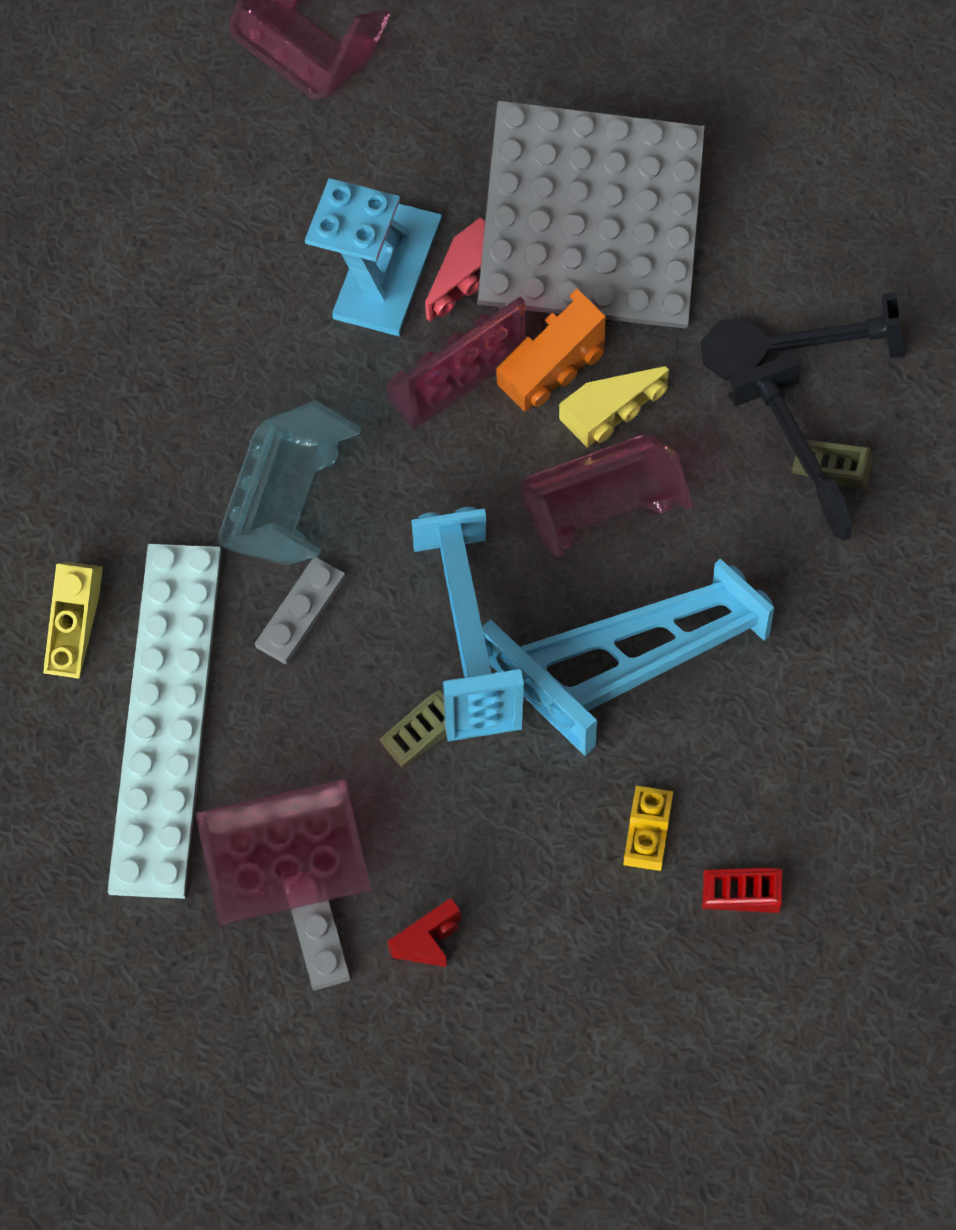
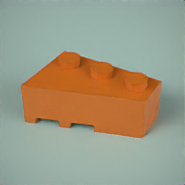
M577 288L569 295L573 302L558 317L552 312L545 319L549 326L536 339L532 340L528 336L496 368L497 385L524 412L532 406L540 407L549 399L551 391L560 384L562 386L570 384L577 376L579 369L586 364L589 366L595 364L604 354L606 316Z

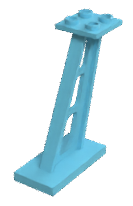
M329 178L306 235L305 244L341 253L349 267L332 312L333 319L400 336L440 228L442 215L399 204L400 196Z
M463 507L457 509L452 514L445 515L435 512L422 514L418 519L411 520L414 552L440 548L464 678L443 681L447 741L522 730L524 691L522 671L517 669L498 673L491 672L465 548L467 543L486 541L485 508L476 510L474 507Z
M719 559L715 563L712 585L521 647L491 619L482 626L490 665L497 672L521 669L524 682L523 697L586 756L596 747L597 720L588 712L589 710L750 628L765 641L770 636L774 607L768 595L759 589L754 590L746 582L745 576L737 567L733 565L728 566ZM718 605H724L731 611L730 614L691 632H684L674 623L676 620ZM656 627L666 628L675 636L674 640L635 658L627 657L614 645L617 641ZM595 649L609 652L619 662L615 668L573 687L562 685L547 671V668L553 664Z

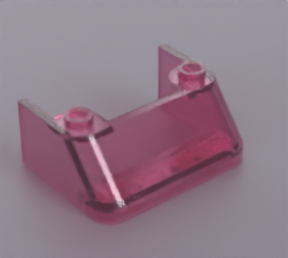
M237 0L229 19V31L233 39L308 97L316 100L331 96L370 60L391 14L387 10L355 15L347 34L344 36L341 44H338L295 11L299 0Z
M651 435L626 440L535 473L518 482L522 499L541 542L556 558L563 555L562 549L568 548L573 544L572 540L578 536L577 530L641 506L644 509L652 510L653 513L666 512L674 507L673 503L676 502L687 510L693 508L678 453Z

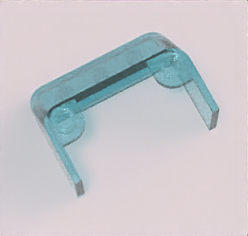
M316 400L263 421L252 436L218 534V544L231 552L284 565H291L319 556L321 549L308 542L305 534L297 530L296 527L314 473L325 467H330L337 459L339 441L360 434L361 427Z

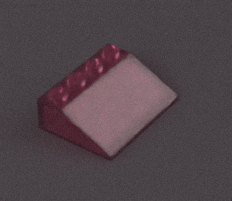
M520 296L501 306L491 314L486 313L480 316L472 327L463 333L458 332L454 334L440 349L435 352L426 353L415 366L406 372H398L390 379L386 385L388 401L413 430L496 374V368L526 339L525 300Z
M346 779L195 813L219 926L371 891Z

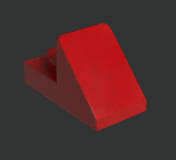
M451 898L388 940L389 953L396 959L447 967L446 956L434 939L438 937L440 940H443L458 929L457 923L461 921L460 909Z

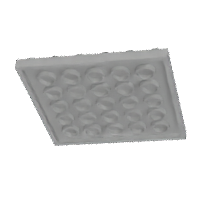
M498 101L495 115L477 305L561 314L573 302L569 295L577 288L606 316L605 320L687 328L705 126Z

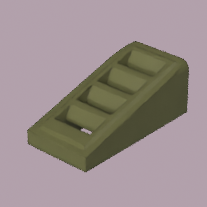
M807 440L812 451L816 452L815 457L820 467L822 466L824 455H830L827 468L821 467L822 473L832 477L836 484L866 490L874 461L870 447ZM795 456L792 473L809 477L798 457ZM839 458L845 459L842 470L836 469ZM854 461L858 462L856 471H851Z
M439 690L422 701L379 739L380 743L401 768H404L447 737L445 719L440 722L433 714V711L438 709L445 718L444 695ZM425 718L433 730L428 732L420 720ZM412 727L421 737L418 743L407 731L409 728ZM399 735L410 748L406 753L394 740Z

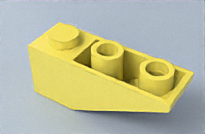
M663 366L588 382L559 404V419L587 448L596 441L602 443L611 436L616 425L623 420L629 422L634 419L640 412L641 406L648 400L656 401L663 396L668 388L669 369Z
M74 562L56 564L44 674L80 678L99 600L103 566Z

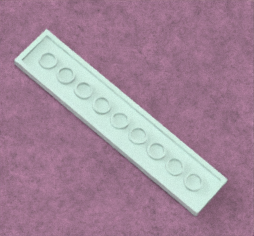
M148 544L110 865L109 895L185 899L222 553L220 547Z

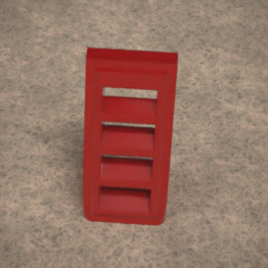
M782 869L704 870L702 909L780 912ZM715 880H723L722 898H714ZM731 881H738L737 898H730ZM746 882H754L753 897L746 898ZM762 883H769V897H762Z

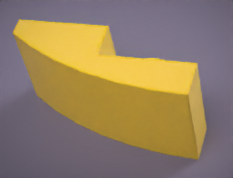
M642 786L635 787L623 865L661 871L673 791Z

